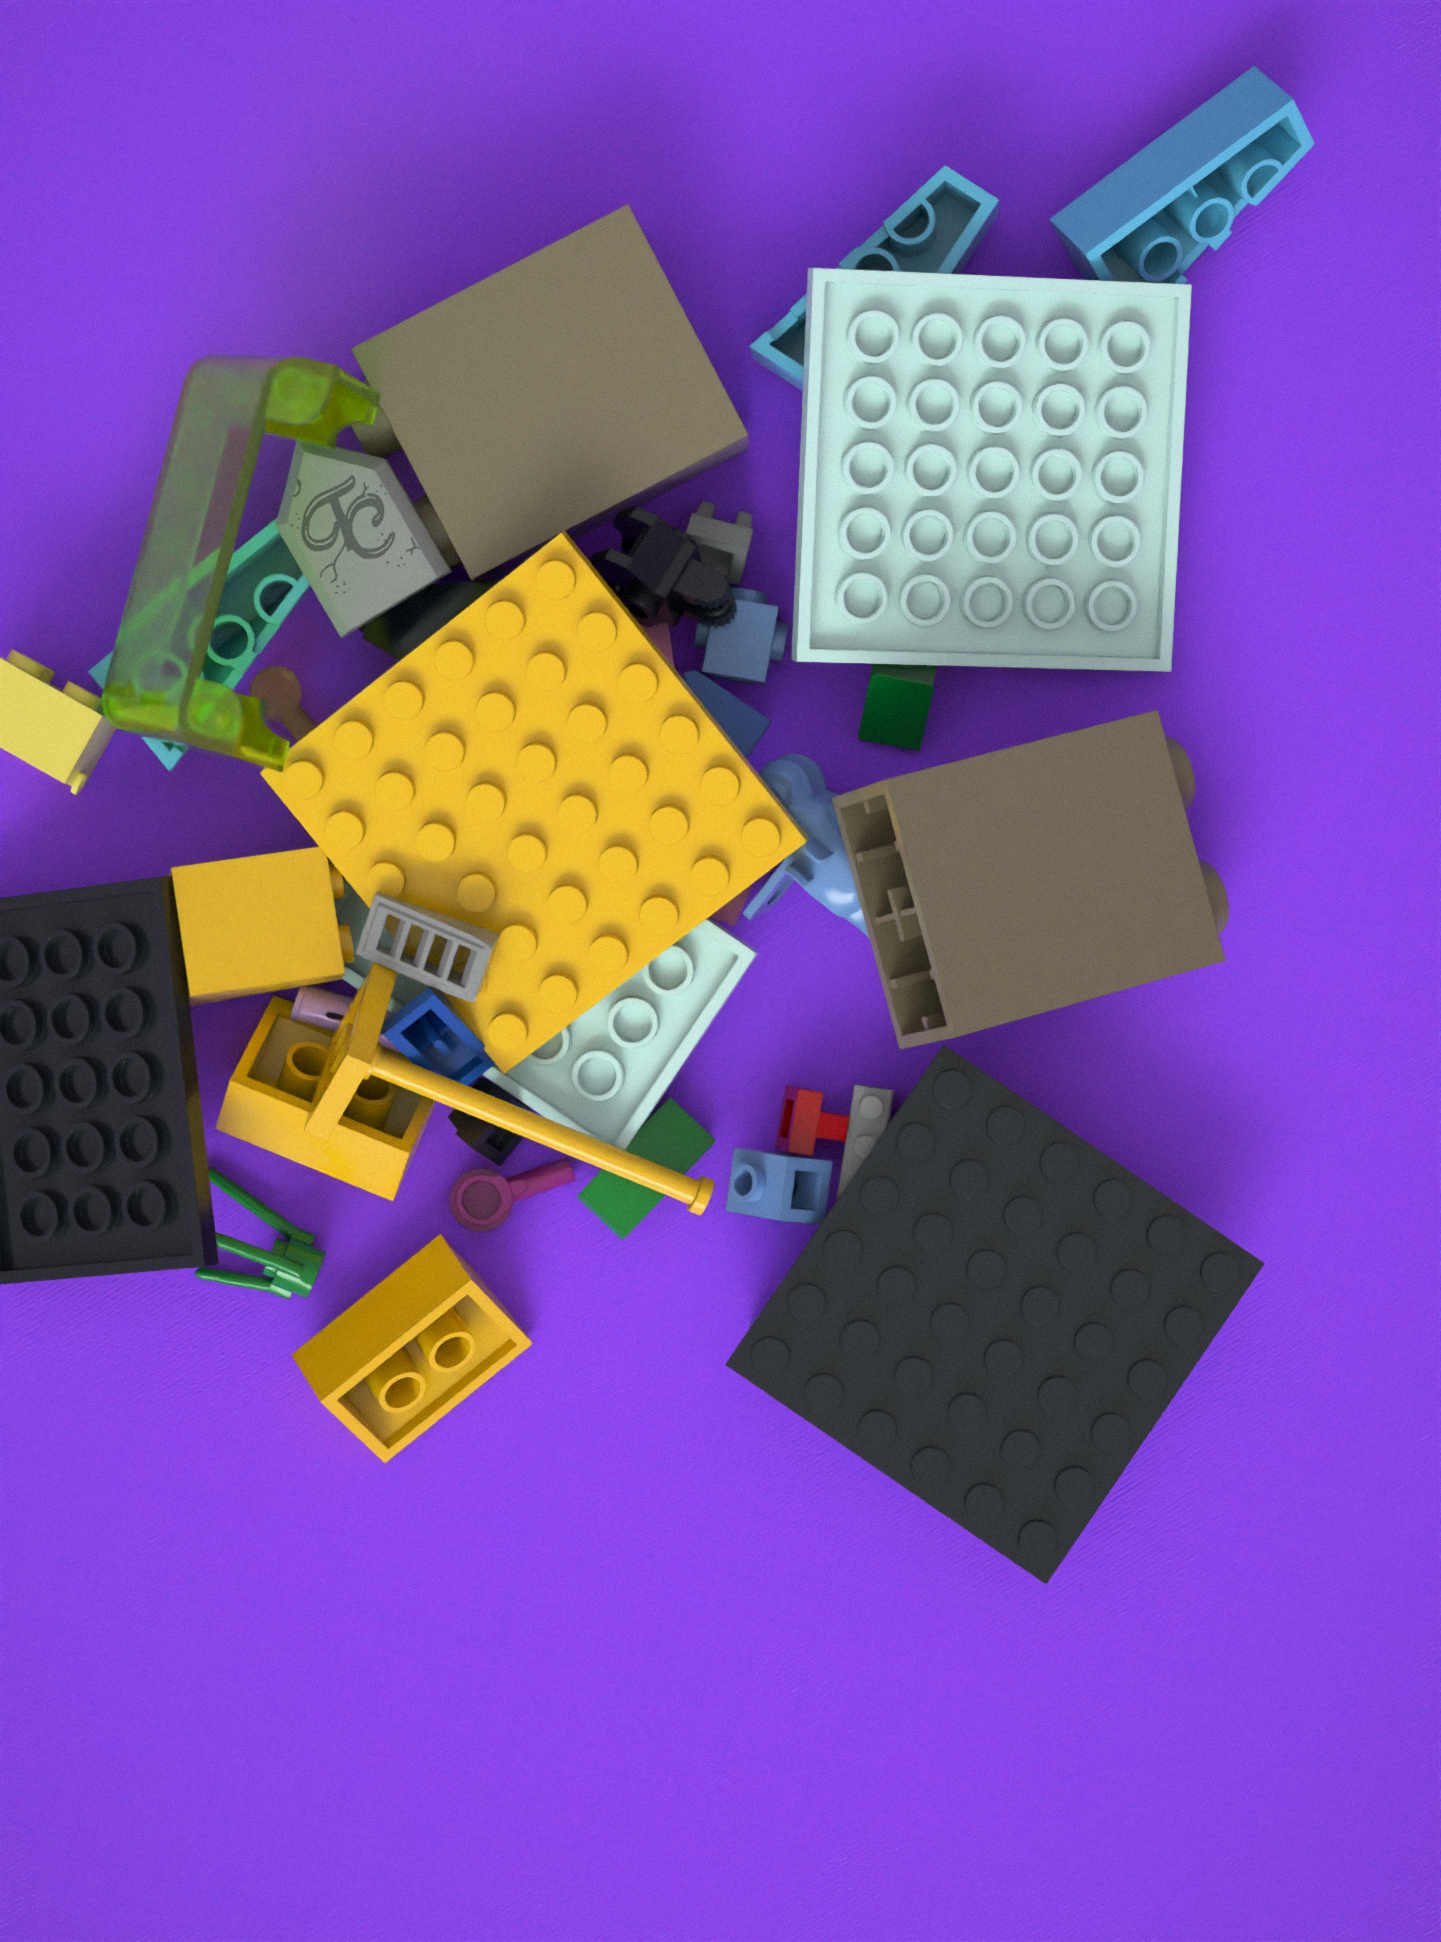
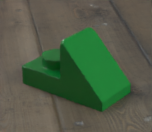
M872 664L857 739L920 751L934 690L937 665Z

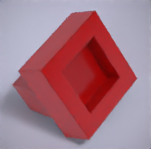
M786 1085L775 1148L790 1153L813 1156L816 1137L846 1142L850 1117L839 1113L822 1111L821 1105L824 1093Z

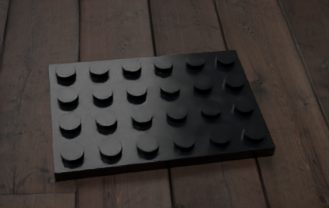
M172 876L0 898V1284L196 1268L219 1264L188 984Z

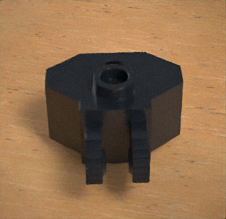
M637 506L620 511L617 514L613 525L615 530L620 531L623 553L609 548L594 553L589 561L639 624L647 628L661 623L676 627L681 617L685 616L701 624L707 623L708 627L715 626L717 628L718 626L724 627L725 624H730L731 619H735L734 613H737V605L731 594L729 580H727L725 574H721L720 570L714 571L713 567L702 563L697 544L690 536L676 528L670 527L658 515Z

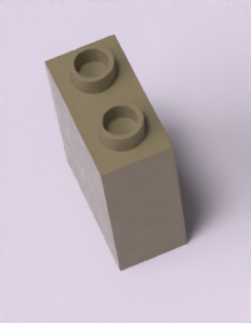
M629 204L354 346L351 350L367 380L336 396L366 454L385 459L402 449L404 450L426 492V495L412 501L413 505L450 568L452 569L463 563L472 582L502 579L563 530L575 541L613 521L620 511L634 506L640 507L749 450V435Z
M1158 710L888 778L831 798L899 1049L956 1038L1226 961L1219 934L1225 930L1229 917L1226 890L1217 871L1209 863L1198 859L1185 812L1191 806L1195 794L1193 768L1181 744L1172 737H1165Z

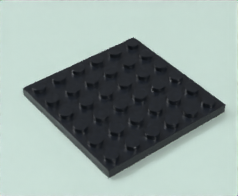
M943 1044L725 1365L1031 1575L1047 1584L1265 1263Z

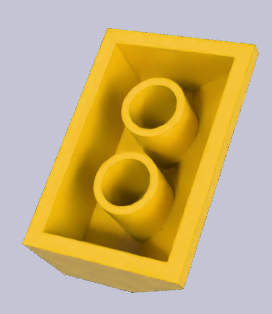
M273 995L230 1078L215 1129L394 1201L416 1153L436 1101L371 1075L368 1080L363 1079L327 1142L304 1133V1126L334 1032L298 1020L297 1022L290 1020L294 1003ZM384 1047L381 1049V1051L411 1062L400 1052Z
M439 1234L291 1355L319 1401L374 1454L386 1463L533 1343L473 1267Z

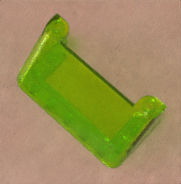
M209 354L199 358L190 366L184 378L102 692V709L105 718L113 727L132 735L282 773L290 741L276 735L267 725L264 714L266 713L268 702L236 693L233 689L220 683L201 679L204 660L263 434L334 450L337 441L336 436L345 427L355 423L373 426L381 396L380 393L335 364L305 357Z

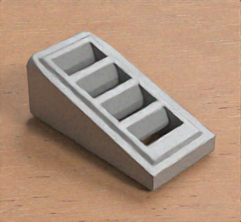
M377 891L356 954L447 994L475 1003L480 995L500 934ZM388 914L400 919L391 948L379 945ZM412 925L424 929L415 957L403 953ZM436 934L448 939L439 965L428 962ZM460 945L471 949L463 974L452 970Z

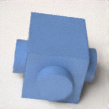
M731 587V594L737 605V613H734L735 619H731L730 624L727 623L724 627L718 626L717 628L715 626L708 627L707 623L701 624L698 622L694 646L706 648L702 674L708 677L765 687L769 661L782 662L789 624L777 622L779 607L767 605V593Z
M734 1148L726 1211L777 1221L821 1224L826 1217L833 1161L776 1151Z

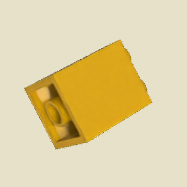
M320 847L170 868L168 876H172L190 1006L340 980L345 974L344 963L354 962L349 924L338 925L334 900L344 899L342 874L331 861L328 862V857Z

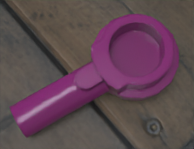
M568 1157L508 1178H504L492 1170L484 1168L474 1169L461 1175L452 1186L449 1198L450 1207L457 1222L465 1228L477 1232L490 1231L503 1224L510 1215L513 1202L576 1180Z

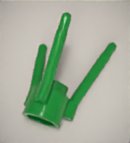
M208 1167L209 1180L288 1238L289 1243L277 1238L271 1252L225 1234L215 1232L218 1248L265 1265L262 1274L272 1278L206 1267L197 1268L195 1271L196 1277L202 1280L219 1282L220 1284L270 1292L289 1300L292 1293L307 1299L326 1255V1251L312 1246L316 1235L294 1226L234 1181L228 1179L213 1167Z

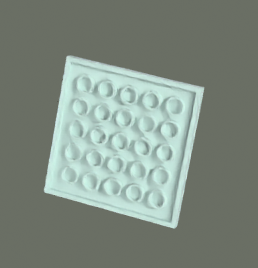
M808 268L791 660L796 662L1171 672L1192 285Z

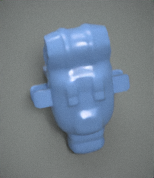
M788 753L774 761L768 762L761 769L759 775L804 830L808 840L784 859L744 910L743 915L752 920L771 909L796 881L805 891L836 916L845 918L869 938L831 799L840 794L831 792L827 788L821 766L803 754Z

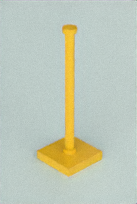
M373 963L330 1040L304 1126V1133L327 1142L363 1079L368 1080L371 1075H374L687 1203V1211L699 1216L704 1212L713 1192V1179L703 1175L697 1180L381 1051L382 1043L378 1042L398 972L378 963Z

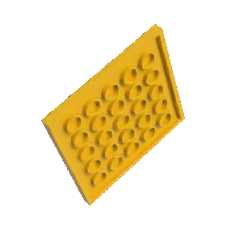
M565 530L260 772L262 777L369 909L371 908L375 893L378 891L500 934L480 995L475 1003L443 991L441 992L485 1045L483 1049L503 1074L511 1070L808 840L804 830ZM388 914L384 927L394 938L400 919ZM412 925L404 949L406 954L415 957L424 931L423 928ZM436 934L428 962L436 965L440 964L448 939ZM462 945L459 946L452 970L464 973L471 949Z

